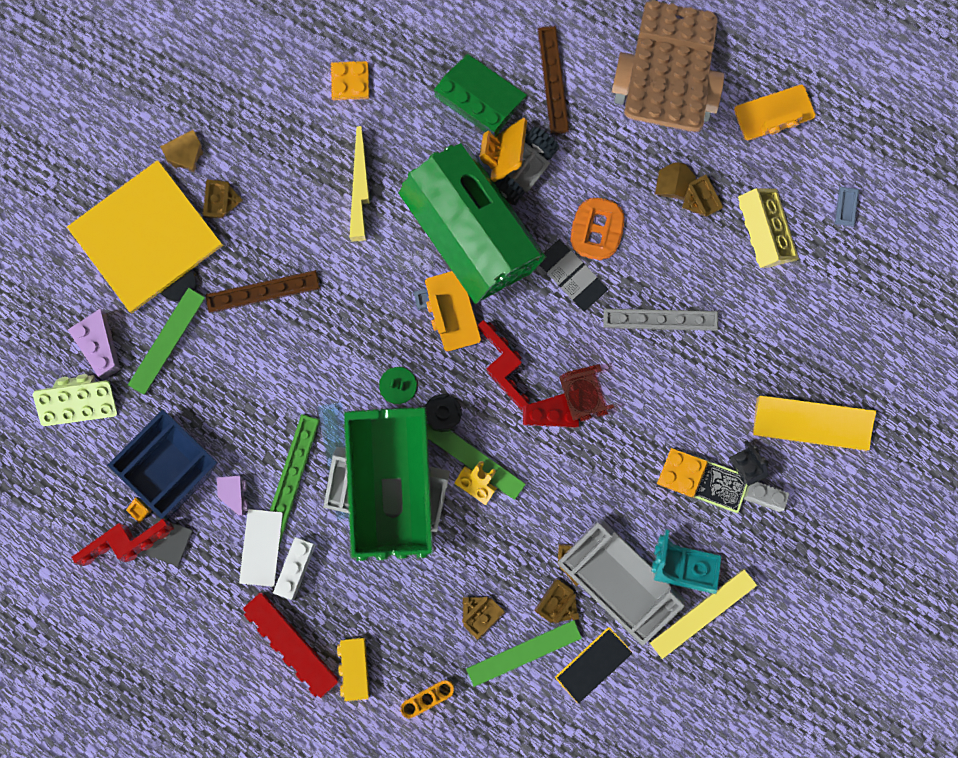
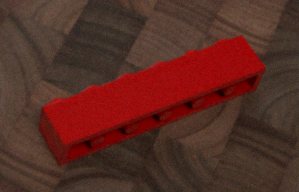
M260 592L242 608L245 611L243 614L250 623L254 622L258 626L256 629L263 638L266 636L271 641L269 643L271 648L275 652L279 651L284 656L282 658L284 663L288 667L292 666L297 671L295 675L301 682L305 681L310 686L308 690L314 697L322 698L340 682L337 676L263 592Z

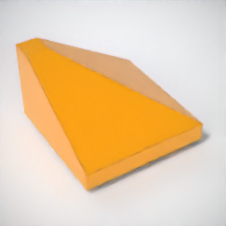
M135 497L126 509L138 523H141L153 511L139 497Z

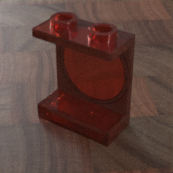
M600 364L568 371L559 376L573 420L580 419L583 422L592 419V415L602 417L608 414V410L614 408L613 404L605 406L596 378V374L602 371Z

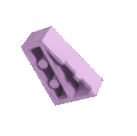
M99 309L68 329L97 376L105 380L119 371L120 365L113 344L107 313Z

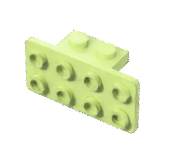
M82 374L75 378L61 377L55 381L52 388L39 389L33 392L40 423L43 426L114 417L117 415L110 382L107 380L96 382L94 375Z

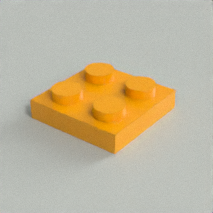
M368 61L331 62L332 100L369 99Z
M671 448L657 484L694 498L708 462Z

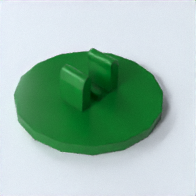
M403 367L388 369L383 373L379 381V390L382 397L392 404L408 402L413 398L417 388L414 375Z

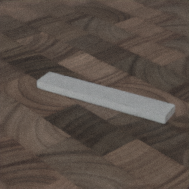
M604 309L603 328L718 331V311Z

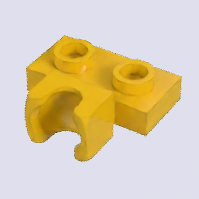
M480 461L473 471L465 466L454 484L486 505L497 489L489 483L496 470L492 469L489 473L484 472L482 468L484 462Z

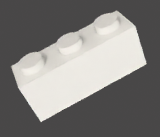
M294 538L274 589V594L289 600H295L315 549V544L300 538Z

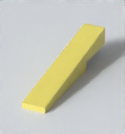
M361 126L356 128L350 222L351 242L366 240L363 204L370 203L364 137Z
M745 570L739 571L718 588L716 594L708 595L651 641V646L663 659L756 587V583Z

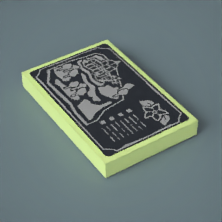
M707 461L708 465L694 498L738 513L747 484L738 472Z

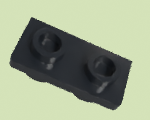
M747 440L744 442L746 449L729 457V461L747 486H750L769 476L767 470L769 464L765 457L760 456L755 445L752 446Z

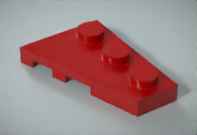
M577 389L568 392V398L571 405L579 411ZM565 394L523 406V425L579 427V419H572Z

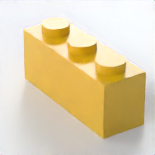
M366 638L340 640V644H337L338 656H341L342 664H339V676H343V684L340 685L341 697H344V701L369 699Z

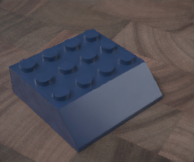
M162 409L107 466L161 519L168 520L209 478L218 462Z

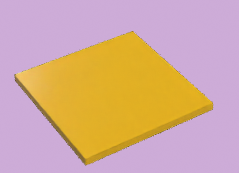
M158 160L67 226L68 230L131 314L223 246Z

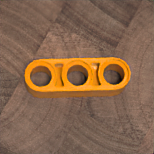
M446 679L441 680L406 699L401 705V714L406 718H413L448 699L454 692L453 683ZM448 684L451 688L450 693L442 694L439 689L440 686ZM426 693L431 694L433 697V702L430 704H426L422 700V696ZM407 703L414 704V713L410 714L405 711Z

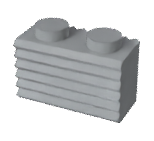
M756 482L747 486L743 499L780 512L785 509L789 493Z

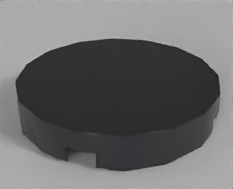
M190 270L164 289L161 294L169 301L179 303L188 288L196 291L197 280L195 275Z
M437 394L426 403L427 425L433 430L448 432L460 423L462 409L455 398L449 397L446 394Z

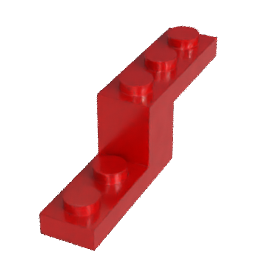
M483 320L478 324V329L502 354L486 368V372L523 412V406L530 403L529 399L524 394L520 395L516 391L517 386L511 379L509 381L506 380L522 365L520 361L522 357L515 350L512 352L509 349L507 340L495 333L497 330L490 322L486 323Z
M162 519L134 538L128 526L118 523L71 558L75 564L87 566L94 561V558L108 552L111 547L118 560L130 562L137 558V554L143 550L150 549L154 542L167 537L174 527L171 522Z

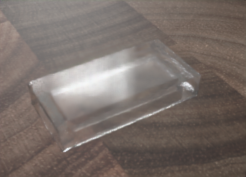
M434 250L396 252L397 272L435 270Z

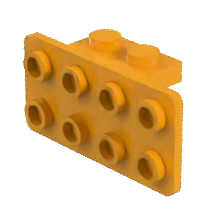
M797 85L737 105L734 108L742 134L747 141L768 134L773 135L786 128H794L801 123L813 120L815 117V112L803 85Z
M525 118L499 133L497 137L489 130L483 134L479 157L484 164H487L492 169L490 179L493 182L503 179L508 173L521 167L527 120Z
M453 271L427 278L425 284L429 294V301L426 304L429 313L433 312L434 320H431L434 331L438 330L444 350L448 352L479 343L481 338L468 293Z

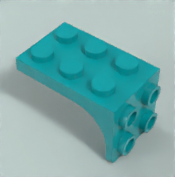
M665 529L664 534L659 535L658 543H656L654 549L656 558L651 572L654 573L653 580L716 594L721 556L677 546L669 541L670 530Z

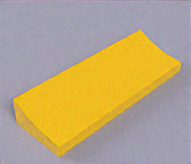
M759 396L756 399L753 436L869 451L876 411Z

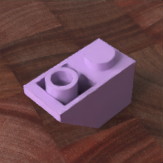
M242 476L217 477L218 498L235 513L245 516V511H248V500L244 498V492H247V481Z

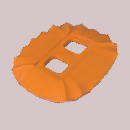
M603 198L585 200L579 206L572 223L570 242L573 250L578 252L580 256L599 261L608 259L616 253L623 235L625 219L620 206L613 201ZM596 214L606 217L604 226L593 223ZM591 232L602 235L599 244L589 241Z

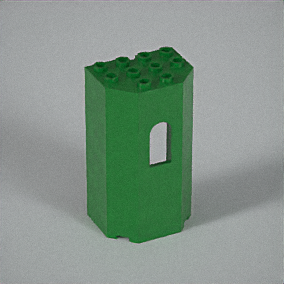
M460 143L455 146L450 145L440 153L438 151L434 152L418 168L411 170L408 173V178L401 184L402 187L398 194L475 304L496 294L504 287L510 286L529 276L546 258L542 249L468 146ZM460 179L462 180L466 188L469 190L471 195L474 197V199L481 207V209H478L473 200L470 198L466 190L461 185Z
M426 407L344 412L351 558H356V561H366L369 557H376V560H386L390 555H396V559H406L409 555H416V558L429 557L428 555L433 552ZM401 478L403 509L399 516L389 517L383 509L382 479Z

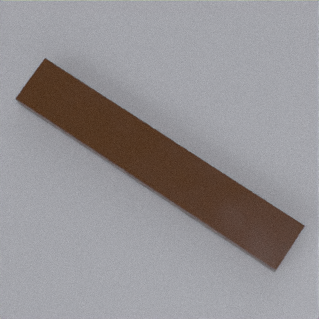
M556 26L539 27L537 32L550 135L569 133Z
M314 270L205 294L208 312L215 313L319 290L320 284L317 271Z

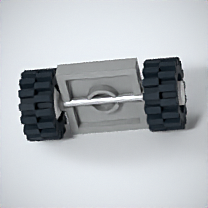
M534 126L525 137L521 167L518 170L511 171L503 179L494 182L511 205H516L524 192L527 193L550 164L547 160H551L560 147L558 142L549 136V133H545L539 127L536 128Z

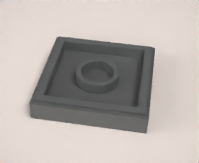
M156 516L153 525L162 519ZM171 522L174 529L170 531L169 535L157 540L150 549L143 550L142 553L179 567L194 530Z

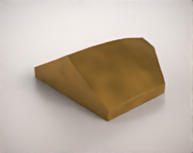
M674 162L659 170L655 195L684 200L688 184L696 180V176L686 164Z

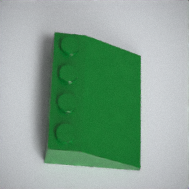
M466 54L442 78L434 89L436 99L483 132L489 130L495 137L527 97L524 92L469 54Z

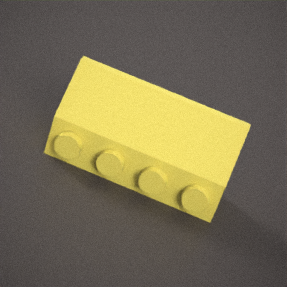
M756 188L739 196V206L743 212L745 226L749 231L750 242L754 247L756 261L760 268H770L798 260L799 258L777 189Z

